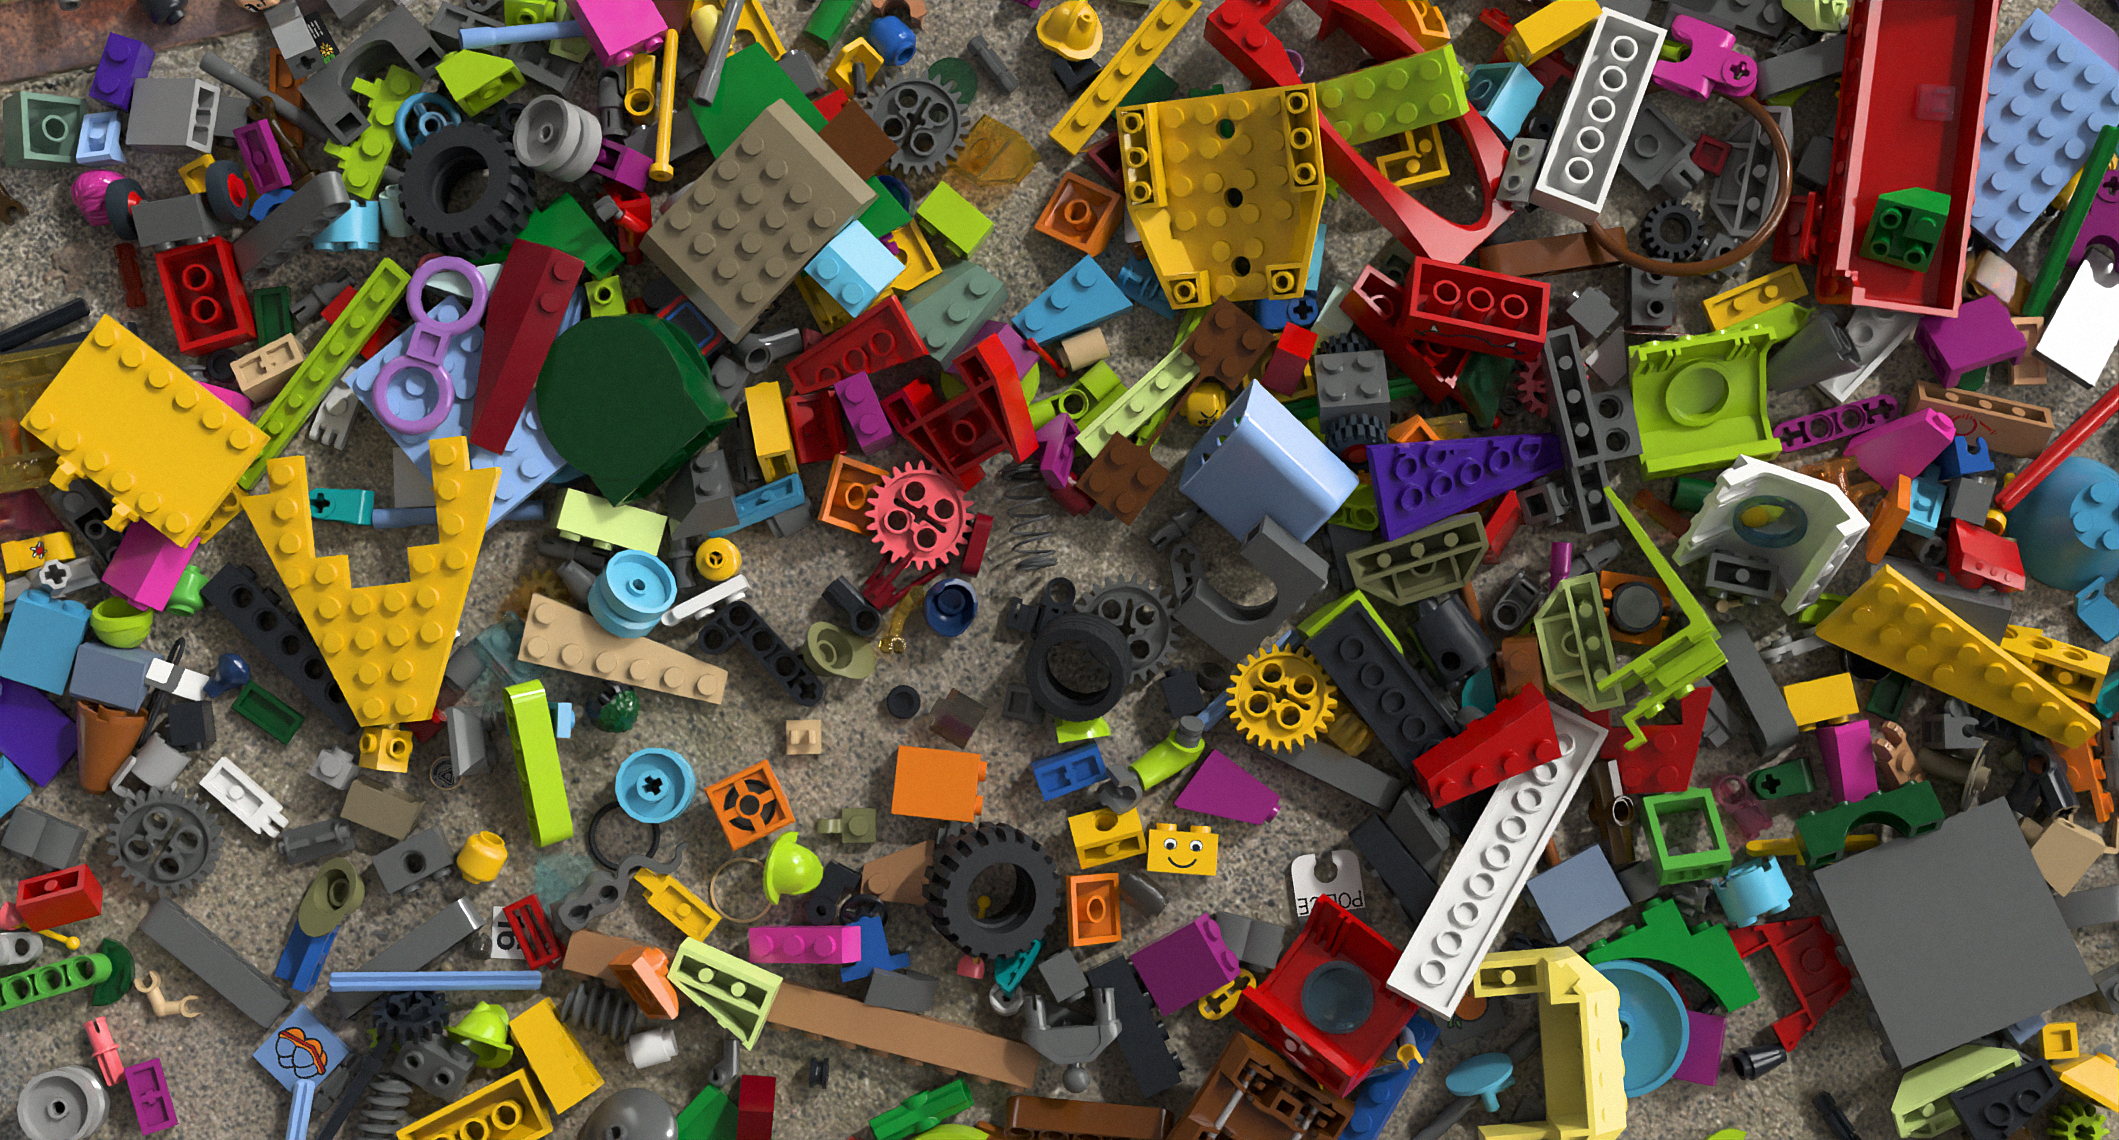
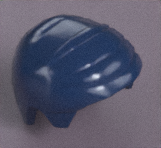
M947 578L935 583L925 594L922 603V615L929 628L944 637H956L962 634L970 626L978 613V600L974 588L970 583L958 578Z

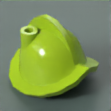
M786 831L778 836L766 858L763 872V889L766 899L772 905H778L781 894L800 895L814 891L823 879V866L818 857L808 848L796 844L799 832Z
M480 1001L455 1027H443L447 1031L449 1039L466 1045L472 1052L480 1056L476 1063L480 1067L490 1069L503 1067L512 1058L513 1046L506 1044L510 1029L508 1023L510 1019L506 1009L498 1004H487L484 1001Z

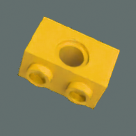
M1106 807L1068 817L1081 870L1148 852L1136 807L1123 814H1117L1111 808Z

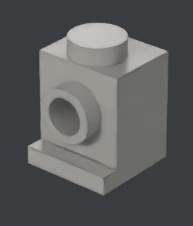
M334 744L331 750H321L309 774L339 790H349L351 783L356 779L362 768L358 767L360 756L338 744Z

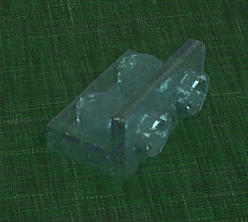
M513 610L507 612L497 624L477 635L470 643L507 687L533 679H540L550 668L544 665L517 660L526 624Z

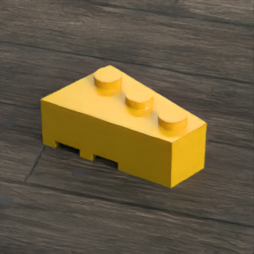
M547 997L508 1022L511 1027L509 1034L514 1043L523 1049L528 1058L530 1068L540 1080L559 1115L594 1092L605 1082L567 1023L560 1022V1012L551 998Z

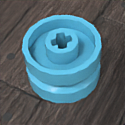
M631 549L618 552L609 560L602 573L591 585L588 594L589 609L597 623L612 634L622 638L634 639L645 636L657 625L662 615L673 604L677 592L675 578L669 568L654 555L641 550Z
M645 748L634 752L622 763L616 775L615 793L620 806L630 817L643 823H665L680 817L690 808L696 795L697 779L691 764L681 754L670 749ZM655 779H661L663 785L659 786L660 792H656L652 788V782Z

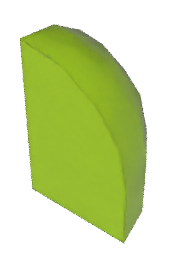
M1102 716L1087 722L1065 721L1064 719L1054 717L1058 744L1112 735L1108 723Z

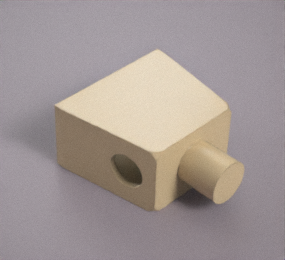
M2047 815L2039 825L2031 818L2022 816L2017 822L2044 879L2063 897L2068 894L2106 848L2102 837L2063 818L2055 820Z

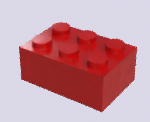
M220 235L208 238V242L184 245L154 254L180 352L193 358L212 353L218 349L230 348L258 339L243 280L241 279L231 249L233 244Z

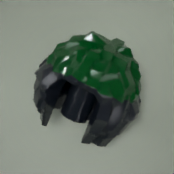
M614 680L602 681L601 683L612 691L613 694L607 691L599 694L597 701L602 706L588 696L584 708L591 724L600 731L608 733H625L627 730H631L639 715V697L636 696L634 689L628 687L627 684Z

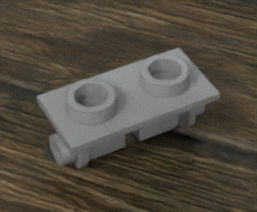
M1515 137L1495 198L1497 201L1512 202L1510 207L1517 211H1523L1524 207L1529 205V196L1540 162L1545 156L1543 152L1547 140Z

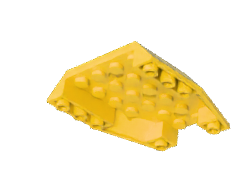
M1315 83L1116 107L1127 210L1172 310L1204 307L1215 303L1221 295L1230 302L1269 298V300L1303 297L1326 190ZM1224 119L1231 120L1235 126V133L1229 139L1225 138L1220 132V124ZM1232 188H1237L1243 195V201L1239 207L1232 206L1228 201V192ZM1240 256L1247 258L1250 262L1251 268L1247 275H1241L1236 270L1235 263Z

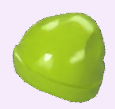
M113 596L93 608L89 622L96 636L104 643L117 648H134L140 645L150 633L154 608L148 607L145 612L128 604L126 600Z

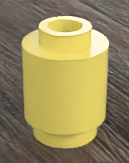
M714 5L704 6L695 11L690 17L693 22L691 27L707 56H709L722 17V12L716 10ZM733 36L728 54L733 51L732 45L736 42L735 36Z

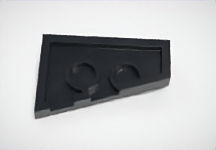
M2043 1056L1951 1093L1947 1100L1970 1140H2008L2061 1091L2062 1085Z

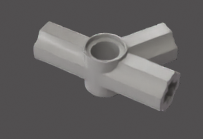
M89 555L65 564L60 563L58 559L46 561L41 567L28 571L25 577L6 582L4 616L13 612L16 599L25 589H40L48 592L51 598L63 601L69 594L102 584V573L94 556Z

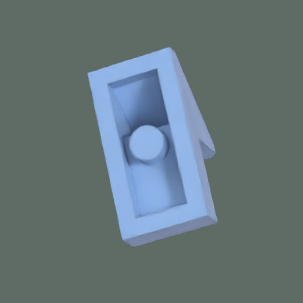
M118 110L84 115L76 154L78 164L92 168L126 164V158L119 145L122 119Z

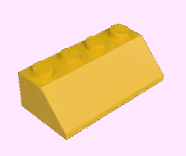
M528 1064L401 1128L396 1132L399 1140H537L551 1133L553 1127L545 1095Z

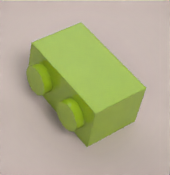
M944 181L938 184L916 210L917 218L920 220L917 223L919 227L931 237L937 234L946 242L943 246L956 258L963 255L969 260L994 231V223Z

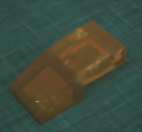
M1989 250L1980 253L1967 279L1969 283L1987 294H1995L2000 304L2004 305L2008 312L2015 317L2019 316L2032 288V285L2023 275Z

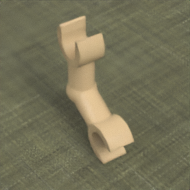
M154 970L149 971L153 980L149 988L143 984L141 978H135V987L139 991L146 993L156 1016L164 1017L166 1015L182 1014L185 1017L193 1018L202 1014V1012L192 1013L188 1009L189 1001L202 998L199 995H189L182 1000L166 1002L159 989L161 977L158 972Z

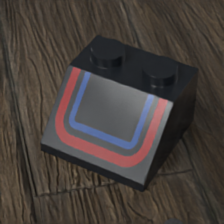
M681 290L653 314L675 323L689 334L703 352L709 368H711L731 342Z

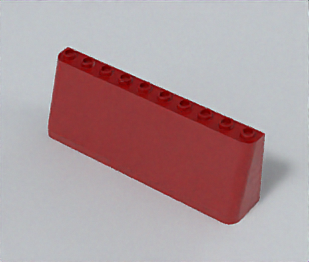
M1851 0L1815 284V297L1820 304L1943 318H1958L1959 308L1962 304L1961 290L1963 275L1966 271L1967 244L1971 235L1970 221L1972 207L1975 202L1976 175L1980 166L1979 152L1981 138L1984 134L1985 106L1989 97L1988 83L1990 69L1993 65L1994 37L1998 28L1999 0ZM1919 187L1951 196L1948 217L1927 273L1858 256L1880 194Z

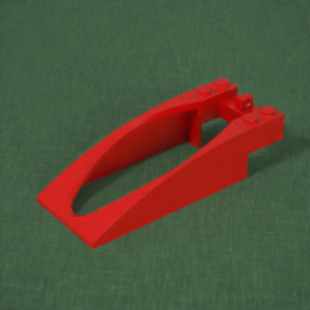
M1226 0L1206 19L1203 38L1251 81L1249 91L1303 84L1291 64L1282 42L1264 27L1294 0ZM1302 0L1322 18L1317 39L1322 42L1338 27H1341L1379 62L1385 63L1425 51L1376 0ZM1468 99L1470 111L1444 122L1465 140L1480 180L1484 200L1483 215L1479 222L1472 225H1459L1443 218L1392 183L1348 144L1317 106L1324 172L1415 256L1460 265L1517 212V210L1510 207L1512 202L1497 201L1495 199L1510 153Z

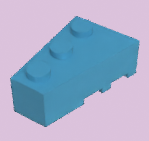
M1088 254L1012 318L1011 325L1025 341L1033 337L1039 346L1043 348L1075 333L1100 325L1102 322L1132 312L1133 304Z

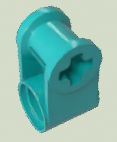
M315 488L309 492L311 516L324 521L372 526L375 492L361 489ZM324 499L330 501L329 507H324L323 510L317 508L318 502H323Z

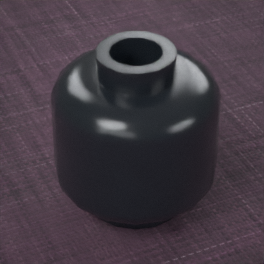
M136 0L138 6L151 22L156 25L167 22L170 26H173L187 15L183 9L188 5V0Z

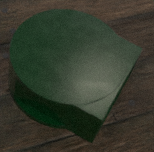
M631 313L599 316L576 323L553 342L537 379V409L548 440L563 459L591 477L613 508L646 499L738 417L713 385L709 365L697 343L675 323L652 314Z

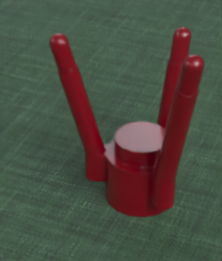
M911 550L885 577L881 573L892 556V553L888 551L884 554L873 574L864 582L867 586L861 593L880 611L886 605L892 608L900 599L944 572L946 566L940 565L896 594H893L897 588L891 582L916 555V551Z

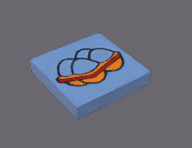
M301 1004L252 1056L293 1095L294 1084L298 1079L314 1081L315 1091L352 1050L305 1004Z

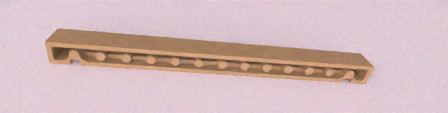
M583 927L580 930L572 931L562 968L571 970V977L590 981L591 976L604 979L603 985L623 989L624 986L607 965L617 955L632 947L647 946L652 950L656 947L667 957L669 964L666 966L669 971L677 951ZM784 978L766 1021L771 1022L770 1028L790 1032L791 1027L804 1031L803 1036L810 1039L823 1041L824 1036L838 1039L836 1044L841 1047L857 1049V1045L871 1048L870 1053L876 1056L890 1058L891 1053L904 1056L903 1062L923 1067L924 1062L938 1065L937 1071L957 1075L959 1070L970 1073L971 1080L990 1084L991 1079L1004 1082L1003 1088L1023 1093L1024 1088L1032 1089L1041 1054L1021 1039L1009 1038L1001 1034L912 1011L865 1004L862 998ZM673 984L678 1005L690 1006V1003L694 1001Z

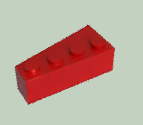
M1367 264L1352 282L1338 307L1438 405L1454 389L1474 351L1399 336L1404 287Z
M1531 681L1521 687L1522 692L1508 701L1505 698L1494 706L1496 708L1495 711L1480 721L1476 718L1465 725L1467 728L1464 732L1455 738L1449 736L1412 761L1420 790L1435 809L1562 757L1548 700Z

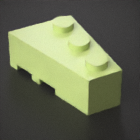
M563 488L558 490L548 528L561 531L559 537L579 542L581 537L594 540L592 546L604 550L613 551V547L616 546L627 550H641L657 556L667 516L629 505L613 508L605 498L570 488Z
M687 937L679 946L667 978L699 1007L702 1005L710 1012L724 1029L727 1027L743 1042L742 1045L749 1051L759 1038L783 981V977L690 937Z

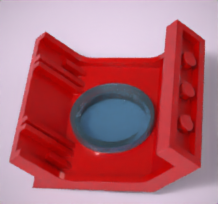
M1323 893L1315 900L1304 929L1265 981L1256 989L1249 985L1241 991L1232 1015L1342 1100L1372 1072L1420 1006L1386 988V983L1403 952Z

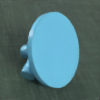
M1491 1052L1476 1055L1461 1062L1450 1071L1446 1078L1447 1088L1452 1094L1457 1096L1480 1094L1487 1111L1494 1112L1500 1108L1495 1094L1515 1084L1511 1074L1513 1063L1510 1057L1503 1053Z

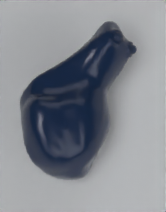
M235 653L220 655L217 667L203 687V691L213 699L230 689L246 685L250 678L248 664Z

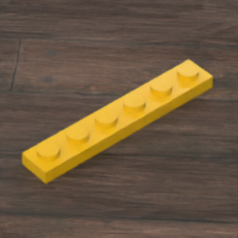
M1161 0L1049 133V138L1075 158L1078 155L1077 152L1084 148L1150 66L1157 61L1199 11L1203 3L1200 0Z

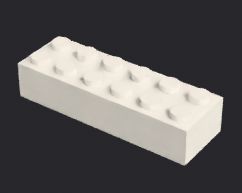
M1604 6L1601 9L1603 11L1602 15L1593 25L1529 196L1530 203L1590 226L1602 210L1668 31Z

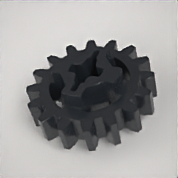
M390 991V996L381 994L379 996L380 1002L373 1004V1028L377 1029L378 1036L386 1034L387 1042L399 1039V1045L402 1046L406 1041H412L414 1045H418L419 1039L424 1038L427 1041H432V1033L442 1034L443 1026H449L450 1004L449 1001H445L444 993L436 994V991Z

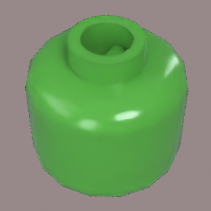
M187 564L165 605L167 612L182 617H193L195 612H200L205 608L207 598L200 590L209 582V579L200 574L201 569L199 567Z

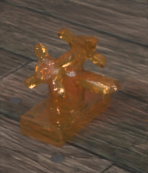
M1856 455L1834 456L1802 466L1804 475L1837 485L1864 518L1866 515L1860 510L1858 502L1864 496L1881 492V486L1872 481L1850 486L1847 472L1860 468Z

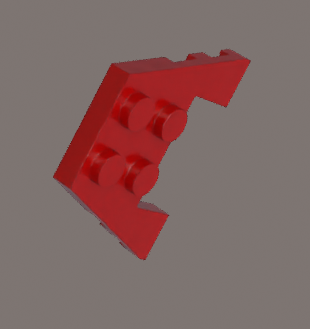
M1713 686L1694 687L1695 690L1681 699L1683 723L1638 725L1648 741L1633 751L1626 750L1623 745L1635 737L1627 726H1612L1611 708L1590 712L1579 704L1585 719L1609 730L1606 739L1599 749V753L1602 759L1616 758L1623 794L1684 792L1688 790L1710 700L1713 695Z
M1820 915L1727 930L1741 959L1768 945L1799 1003L1800 1008L1769 1024L1786 1053L1791 1052L1797 1046L1796 1043L1818 1024L1817 1021L1830 1007L1833 1008L1851 988L1850 980L1853 978L1848 967H1843L1836 956L1835 947L1838 945L1833 934H1828L1825 931Z

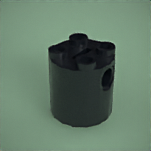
M1457 593L1440 604L1434 596L1422 599L1410 608L1416 620L1400 631L1439 688L1442 687L1445 693L1462 683V680L1469 676L1470 672L1472 675L1477 674L1497 657L1495 647Z

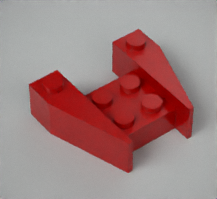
M996 332L973 344L952 360L969 387L965 391L940 403L923 374L897 388L879 402L896 430L964 493L986 476L980 463L1008 449L1018 465L1039 448L1015 363Z

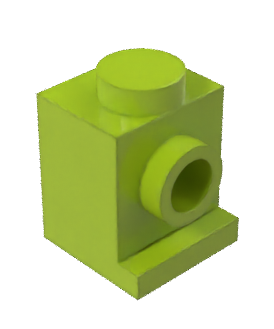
M610 272L601 281L592 275V281L585 283L592 318L629 314L622 279L618 275L612 276ZM609 290L611 293L610 298L606 301L600 300L599 294L602 291Z

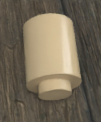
M1098 325L1060 340L1061 348L1056 349L1063 368L1070 366L1072 372L1110 357L1106 341Z

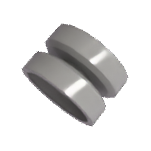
M542 95L532 100L520 114L513 134V147L519 161L561 182H572L583 177L597 159L602 143L601 125L596 116L555 95Z
M70 1065L43 1072L30 1080L20 1094L17 1106L19 1124L31 1140H84L97 1132L108 1118L111 1105L109 1088L102 1077L88 1067Z

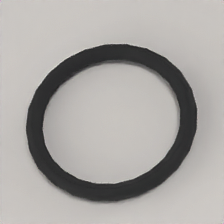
M618 800L608 803L595 814L588 831V842L594 857L603 866L613 871H617L618 864L610 862L600 853L595 841V832L600 819L607 812L621 807ZM651 823L653 842L649 852L645 855L651 859L657 852L660 843L658 823ZM642 866L632 867L629 872L640 869Z

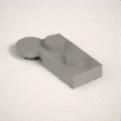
M1816 626L1803 630L1804 637L1792 641L1791 636L1788 635L1770 641L1772 648L1763 650L1759 655L1762 660L1765 659L1766 664L1769 663L1770 665L1782 661L1783 658H1790L1832 643L1815 635Z

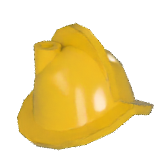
M1068 0L1062 2L1041 16L1036 27L1039 42L1046 49L1054 51L1071 61L1078 62L1093 57L1100 50L1103 41L1101 23L1088 0Z

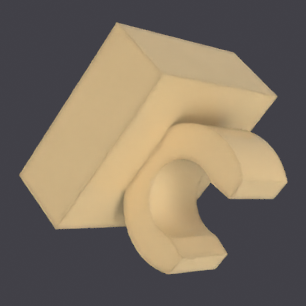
M786 720L787 755L822 754L821 720Z

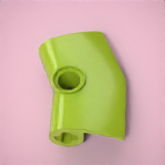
M1100 360L1067 391L1027 406L1034 431H1038L1060 413H1068L1064 408V401L1069 396L1075 395L1082 399L1083 409L1077 414H1068L1081 433L1123 396L1128 389L1121 383V380L1103 360ZM1078 442L1073 458L1087 454Z

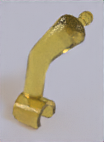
M921 585L912 587L894 611L889 634L883 637L879 643V648L884 654L892 653V643L896 654L905 652L906 642L901 637L908 615L916 606L923 603L927 592H924Z

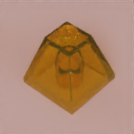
M983 114L969 130V138L961 139L966 144L965 150H954L958 155V161L953 162L948 158L946 161L948 170L981 188L1020 183L1025 176L1031 173L1042 157L1020 132Z

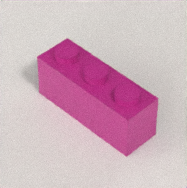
M767 925L749 928V963L844 964L861 961V926Z

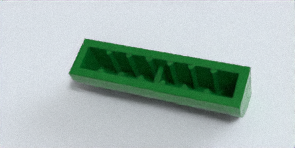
M822 0L802 30V35L831 52L864 0Z

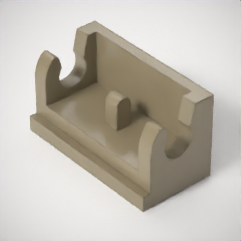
M363 775L351 783L340 817L405 841L409 832L413 833L426 800Z

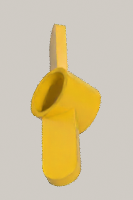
M1873 834L1848 835L1845 838L1844 852L1864 851L1879 846L1878 837ZM1794 838L1752 840L1746 844V853L1750 856L1795 855L1796 865H1806Z

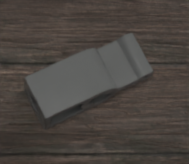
M287 0L263 10L280 51L295 80L327 67L295 0Z

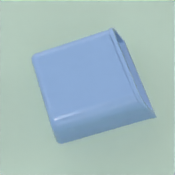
M1254 378L1187 453L1179 482V491L1188 496L1241 543L1243 535L1267 514L1304 544L1339 509L1358 486L1359 478ZM1235 417H1242L1237 425ZM1219 435H1225L1228 438L1221 444ZM1203 453L1211 454L1206 462L1203 458Z

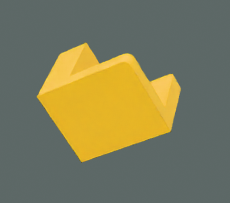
M862 37L844 46L825 74L839 89L843 88L848 98L854 95L852 65L862 60L865 64L868 86L884 62L883 57Z

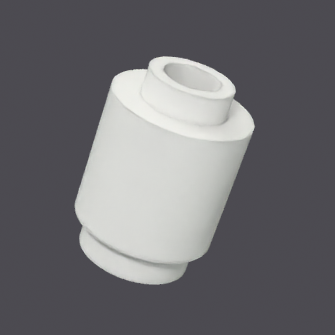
M663 1027L630 1035L629 1043L624 1045L628 1063H635L637 1069L670 1061L672 1056L678 1055L677 1041L672 1028L664 1030Z

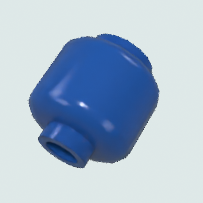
M880 17L870 25L867 43L883 57V64L886 66H902L912 59L916 52V35L899 17Z

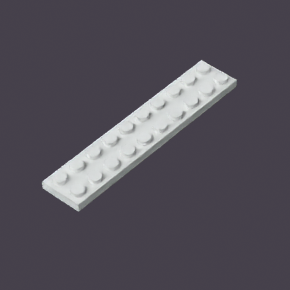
M1549 700L1548 704L1562 757L1499 783L1386 983V988L1447 1021H1450L1609 731Z

